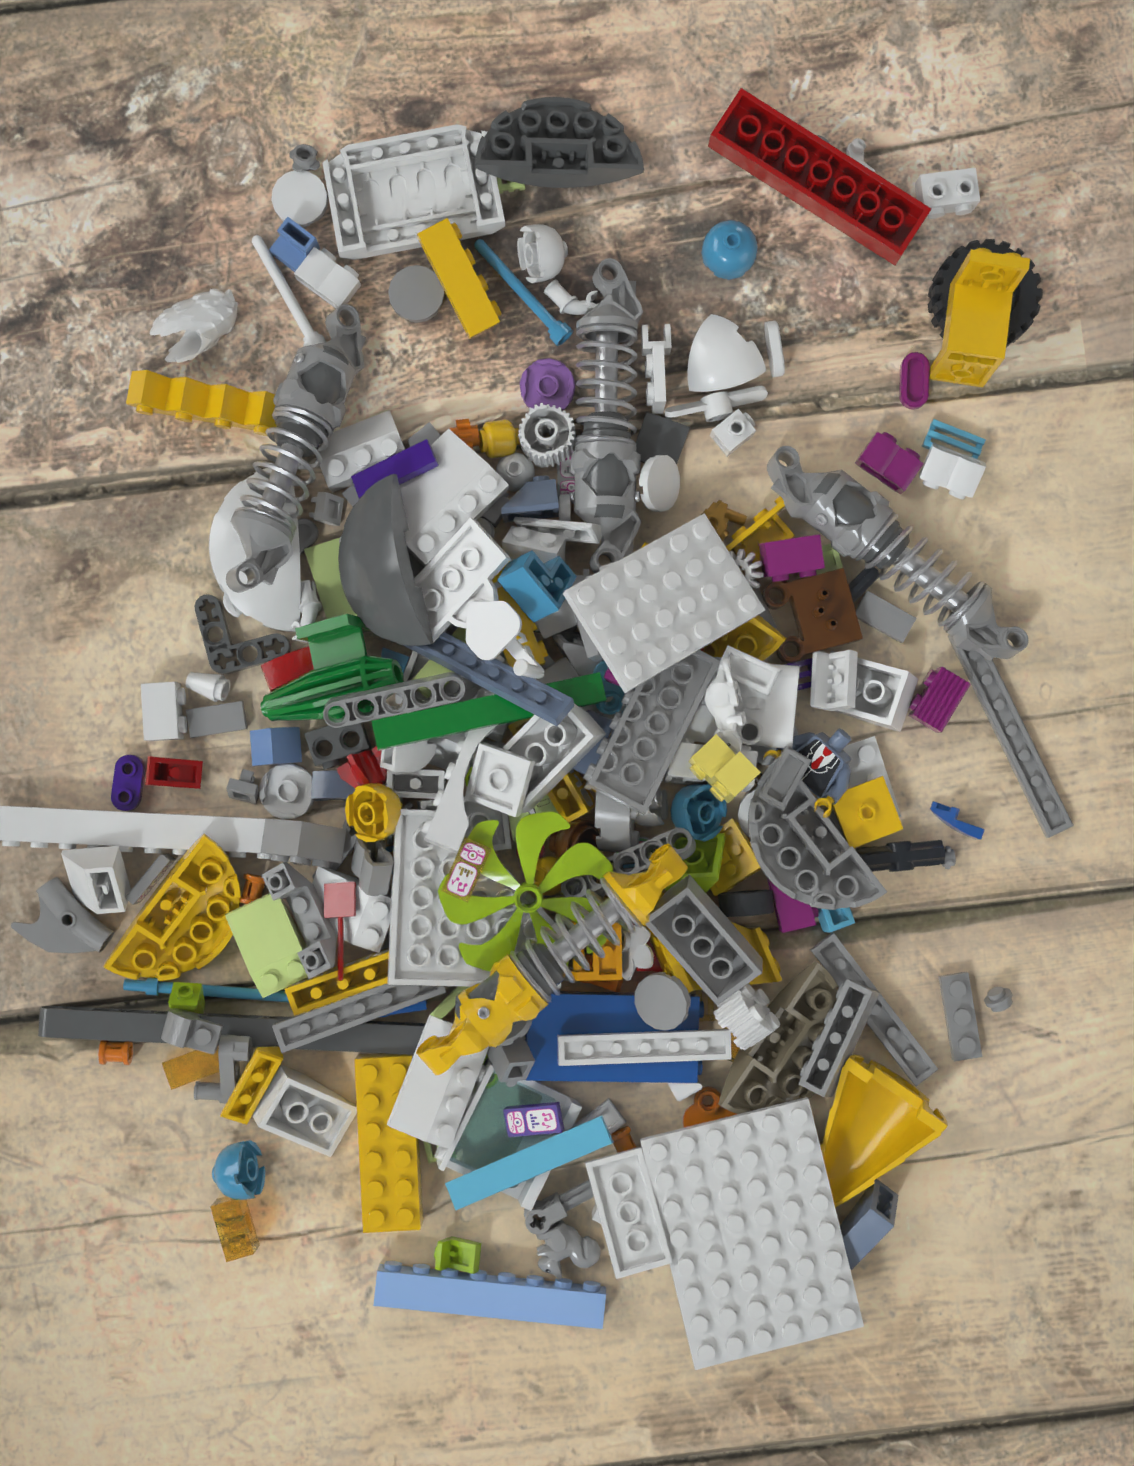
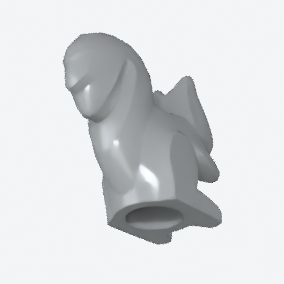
M562 1219L553 1223L545 1233L536 1235L537 1239L545 1241V1244L537 1247V1255L542 1256L538 1261V1267L546 1273L555 1275L559 1280L562 1278L560 1261L564 1258L570 1257L574 1265L579 1268H589L597 1263L600 1258L601 1249L595 1239L592 1240L589 1236L581 1238L578 1231L574 1227L565 1224Z

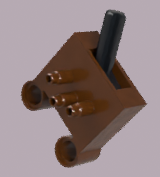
M844 568L788 583L773 582L769 584L762 593L765 604L769 609L775 610L783 607L790 601L800 637H787L776 650L778 658L784 663H793L801 659L802 656L812 654L813 652L862 640L863 636L853 603L879 578L880 573L877 568H864L849 584ZM771 589L781 591L783 599L780 603L770 600L769 591ZM786 643H793L797 647V655L795 657H788L785 654L784 645Z

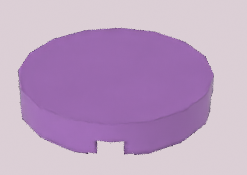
M551 358L539 359L522 373L520 381L521 397L528 408L534 409V405L540 406V403H543V405L549 404L550 407L555 405L556 409L561 407L563 411L572 402L574 397V376L561 361Z

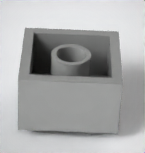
M265 819L260 853L272 855L271 860L293 862V864L311 866L312 861V866L329 868L330 862L342 863L346 829L304 821Z

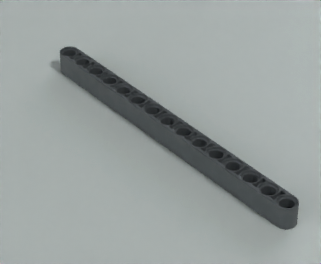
M41 1006L38 1036L47 1038L167 1043L161 1039L168 1011ZM204 1013L200 1015L201 1019L224 1025L221 1035L252 1037V1047L279 1046L272 1025L292 1018ZM367 1021L295 1049L414 1055L426 1023Z

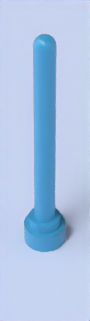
M477 240L474 244L475 249L548 327L549 338L555 345L560 346L573 334L571 327L566 322L556 321L483 240Z

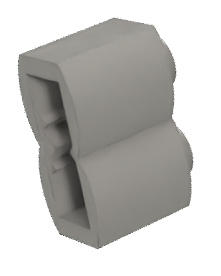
M356 838L351 868L353 873L359 878L361 890L370 896L386 895L389 889L394 859L385 850L386 843L384 839L376 842H365Z

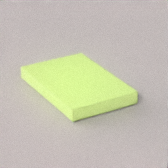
M340 538L304 549L327 619L343 614L357 616L347 601L340 579L338 560Z

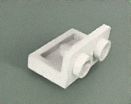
M853 650L830 654L821 651L813 652L811 707L827 711L855 708L858 652Z

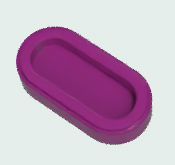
M919 352L908 354L900 364L899 399L904 407L911 410L922 407L929 397L930 364L927 357Z

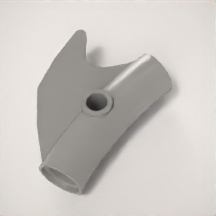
M58 877L48 881L36 890L40 901V916L37 922L33 924L13 922L11 924V928L29 942L52 953L91 951L100 953L114 935V931L97 920L72 896ZM70 916H71L72 919H73V922H72V923H71L70 920H69V917H70Z

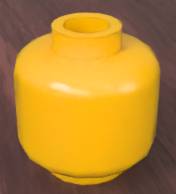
M506 419L484 423L482 430H479L480 451L482 453L485 452L489 458L514 454L516 445H520L519 429L514 428L513 424Z

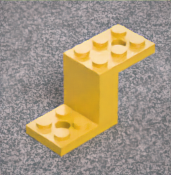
M986 248L970 250L950 284L942 349L930 367V380L984 387L1005 359L1012 296L1014 290L1029 270L1030 258L1021 257L1017 253H992L991 250Z

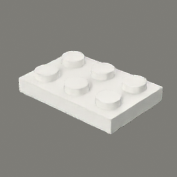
M875 736L846 745L843 750L851 757L849 763L851 768L849 788L883 776L898 816L901 817Z

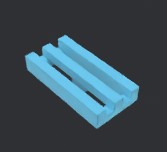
M933 419L922 447L930 450L933 443L931 438L972 453L971 457L978 459L986 439ZM935 429L953 435L970 443H973L976 446L973 447L971 445H968L966 443H963L961 441L938 433L935 431Z

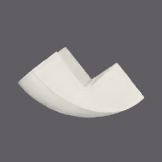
M713 314L702 323L693 340L689 354V391L708 392L735 387L757 378L766 371L765 363L757 346L753 341H745L737 332L739 327L735 323Z

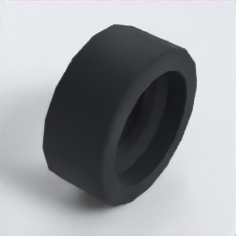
M746 890L718 894L719 909L726 917L756 916L774 912L772 890Z

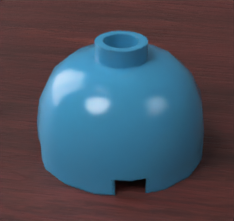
M727 220L719 222L709 230L704 238L701 251L703 263L718 278L728 280L740 278L755 263L758 251L756 236L750 227L740 221Z
M693 783L683 787L675 795L670 810L671 820L675 828H684L689 831L693 839L702 841L713 839L723 827L720 825L722 817H726L727 814L725 799L722 802L719 801L711 793L710 788L712 786L708 784Z
M251 1140L228 1145L219 1153L212 1169V1178L225 1196L234 1200H247L256 1198L255 1195H259L263 1191L265 1167H258L257 1156H262V1153L255 1142Z

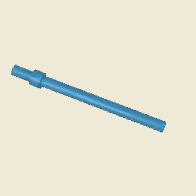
M147 978V980L125 979L123 990L142 991L146 995L157 996L159 993L171 994L173 982L158 981L157 978ZM202 985L204 996L289 1003L285 991L281 990L262 998L259 990L254 988Z

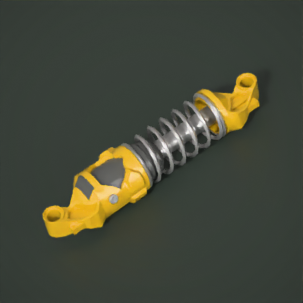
M665 844L653 852L649 858L651 863L646 872L629 875L611 871L606 872L603 875L604 878H600V883L609 898L604 901L594 891L586 889V897L593 911L589 913L579 903L571 902L570 908L578 921L576 925L565 916L556 914V923L563 934L561 937L550 928L541 926L540 933L546 945L544 943H537L532 939H526L525 946L527 950H521L520 952L511 951L510 955L507 954L500 961L495 962L491 968L490 976L481 984H475L466 990L464 989L456 996L455 1020L449 1034L442 1037H437L436 1035L429 1037L418 1047L416 1054L435 1075H440L446 1072L460 1056L478 1053L487 1047L497 1048L505 1041L512 1027L520 1020L528 1021L536 1018L538 1013L549 1005L548 1002H551V994L560 995V990L557 986L565 978L570 983H575V978L566 965L569 960L573 958L584 970L590 971V965L581 950L588 946L598 957L605 958V952L596 938L603 934L611 943L620 946V940L611 927L615 922H618L629 933H635L633 923L637 928H641L642 925L644 926L649 922L650 912L654 909L662 890L680 879L688 869L687 864L670 844ZM564 924H566L570 928V930L567 931ZM548 935L555 940L553 944L549 939Z

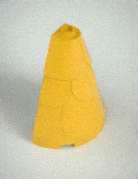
M851 1055L842 1067L834 1103L830 1108L824 1140L820 1142L835 1208L873 1185L875 1179L905 1162L907 1157L941 1136V1133L948 1126L942 1112L938 1108H935L933 1111L929 1107L930 1099L915 1086L876 1061L871 1060L869 1064L862 1062L864 1058L860 1055Z

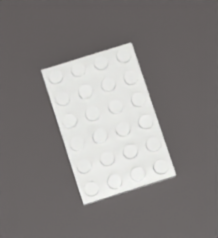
M705 513L570 587L563 593L624 693L629 692L765 611V608Z

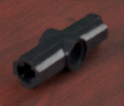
M942 840L911 843V841L886 843L885 846L856 849V852L872 872L889 870V872L914 870V867L945 864V849Z

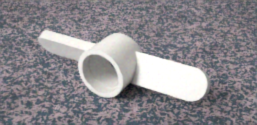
M755 386L731 392H717L701 398L700 401L668 407L665 409V416L677 417L704 411L706 422L726 419L733 413L732 407L762 401L767 397L768 392L764 386Z

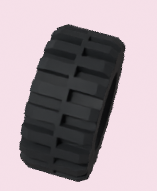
M985 239L982 244H980L979 240L969 242L966 247L960 246L951 256H948L932 279L933 284L928 291V297L931 298L927 304L928 313H934L931 322L934 328L940 326L942 329L939 335L942 338L944 336L950 284L971 249L986 248L991 250L992 253H1017L1021 257L1025 252L1020 248H1017L1015 251L1010 249L1011 243L1002 241L997 245L995 244V239ZM1031 259L1028 272L1013 292L1006 348L1029 329L1041 307L1038 302L1042 299L1043 289L1037 288L1041 278L1039 273H1033L1032 269L1035 267V264Z

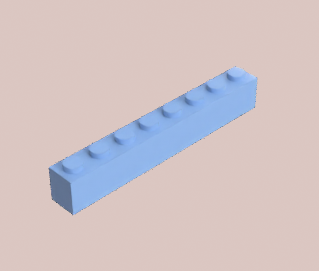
M386 1261L385 1264H380L377 1270L373 1306L603 1329L606 1287L601 1286L596 1281H584L583 1284H576L567 1278H561L560 1280L556 1278L555 1281H546L542 1276L538 1275L517 1278L515 1274L509 1272H500L497 1276L487 1275V1272L484 1270H479V1272L474 1274L458 1272L459 1270L450 1268L439 1271L430 1269V1266L427 1264H414L413 1267L402 1266V1263L398 1261Z

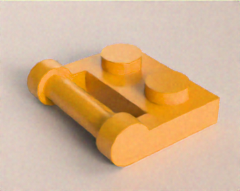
M615 922L611 927L620 940V946L614 945L606 939V943L601 946L605 952V958H600L593 952V970L590 971L584 970L573 959V969L570 971L575 981L622 980L621 925L618 922Z

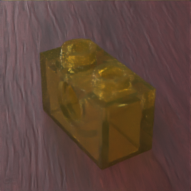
M227 1196L216 1199L210 1208L226 1262L253 1255L260 1244L247 1200L232 1199Z

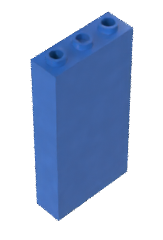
M560 991V995L553 993L551 994V1002H548L549 1005L541 1010L536 1018L532 1019V1025L525 1034V1041L535 1059L526 1081L697 1083L698 1075H702V1060L558 1065L557 1035L664 1031L654 1029L640 1017L635 1006V992ZM689 994L691 1001L686 1020L676 1028L666 1031L702 1030L699 1029V1018L704 1016V1003L700 1001L698 995Z

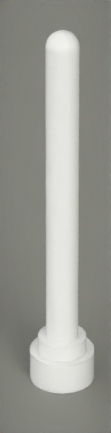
M259 235L253 236L252 244L304 335L303 341L305 343L303 346L326 342L322 334L313 330L262 237Z

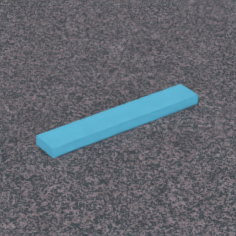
M599 1116L445 1183L455 1210H458L614 1142L603 1116Z

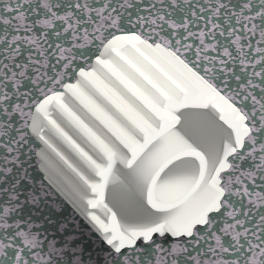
M540 403V406L534 405L535 408L532 409L530 407L528 414H525L526 418H522V424H519L518 436L522 451L526 457H529L530 461H533L535 466L541 468H548L549 465L554 467L555 464L559 466L561 461L566 462L565 458H570L575 449L576 432L573 419L570 417V413H566L565 410L562 411L561 407L556 409L555 405L550 407L549 404L543 405V403ZM548 433L551 437L544 438L543 434Z
M749 983L718 1004V1009L713 1012L718 1020V1024L722 1028L727 1027L733 1033V1036L737 1037L733 1042L743 1050L754 1046L780 1026L778 1018L767 1007V1004L770 1003L767 995L761 989L755 991Z

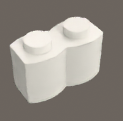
M313 247L295 271L296 279L335 309L341 305L348 304L361 286L360 281L357 279L359 274L348 265L341 267L335 263L336 257L327 249L323 248L320 251Z
M932 443L920 470L919 478L923 479L922 483L932 489H938L939 486L950 490V495L964 500L966 496L973 498L985 471L986 464L971 456Z

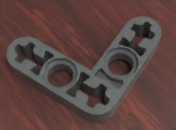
M209 594L202 595L196 600L194 605L209 664L215 672L223 675L262 665L290 653L291 643L289 639L278 633L233 645L220 600ZM208 600L209 603L215 604V608L211 609L213 618L217 619L219 617L220 621L210 622L205 625L204 621H210L207 612L202 611V607L206 606L205 601ZM213 627H220L223 631V638L219 642L214 643L208 637V633ZM275 639L280 643H284L285 647L281 648L280 654L270 650L266 652L268 657L264 658V651L260 643L264 642V647L266 648L273 646ZM248 646H253L258 651L257 658L252 662H247L243 658V651ZM233 650H237V658L241 665L237 666V661L226 663L227 668L225 669L220 665H216V661L220 660L221 654L226 658H231L235 656Z

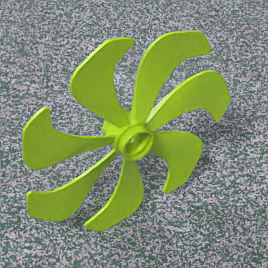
M557 812L529 814L520 819L517 824L516 843L526 880L524 883L519 884L502 865L495 853L492 840L495 830L499 825L498 820H487L477 823L463 844V847L467 843L475 844L482 847L486 853L482 864L477 865L464 860L466 864L475 867L477 872L483 876L508 886L515 891L513 896L481 897L471 894L464 897L459 896L447 889V884L451 877V874L448 873L443 878L438 889L439 899L447 918L455 924L464 925L487 917L513 903L517 907L500 932L486 943L481 945L459 943V949L466 964L490 972L495 962L500 961L507 954L510 955L511 951H515L523 912L530 914L537 943H544L546 945L540 933L541 926L548 927L553 932L555 930L537 911L540 907L564 915L576 923L578 921L570 908L571 902L579 903L589 913L593 911L586 897L543 898L542 896L543 893L570 878L592 875L600 879L604 878L603 875L606 872H613V866L610 861L595 846L589 843L573 845L553 865L539 886L534 883L538 856L545 840L554 832L570 828L567 820ZM523 892H534L536 894L535 901L531 904L521 902L520 896ZM601 934L596 939L600 946L606 943L607 938ZM548 935L549 939L553 944L555 940ZM586 946L587 953H592L593 951Z

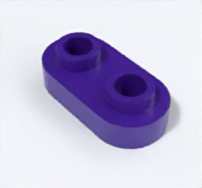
M124 755L115 764L111 801L121 811L134 810L141 803L145 764L140 757ZM130 763L133 766V771L127 774L124 768ZM125 791L129 794L127 802L121 800V794Z

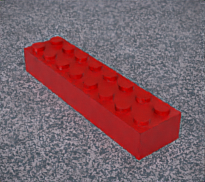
M740 88L710 135L709 148L894 266L932 209L743 88Z

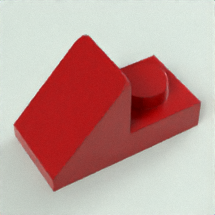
M148 756L145 785L201 789L203 761Z

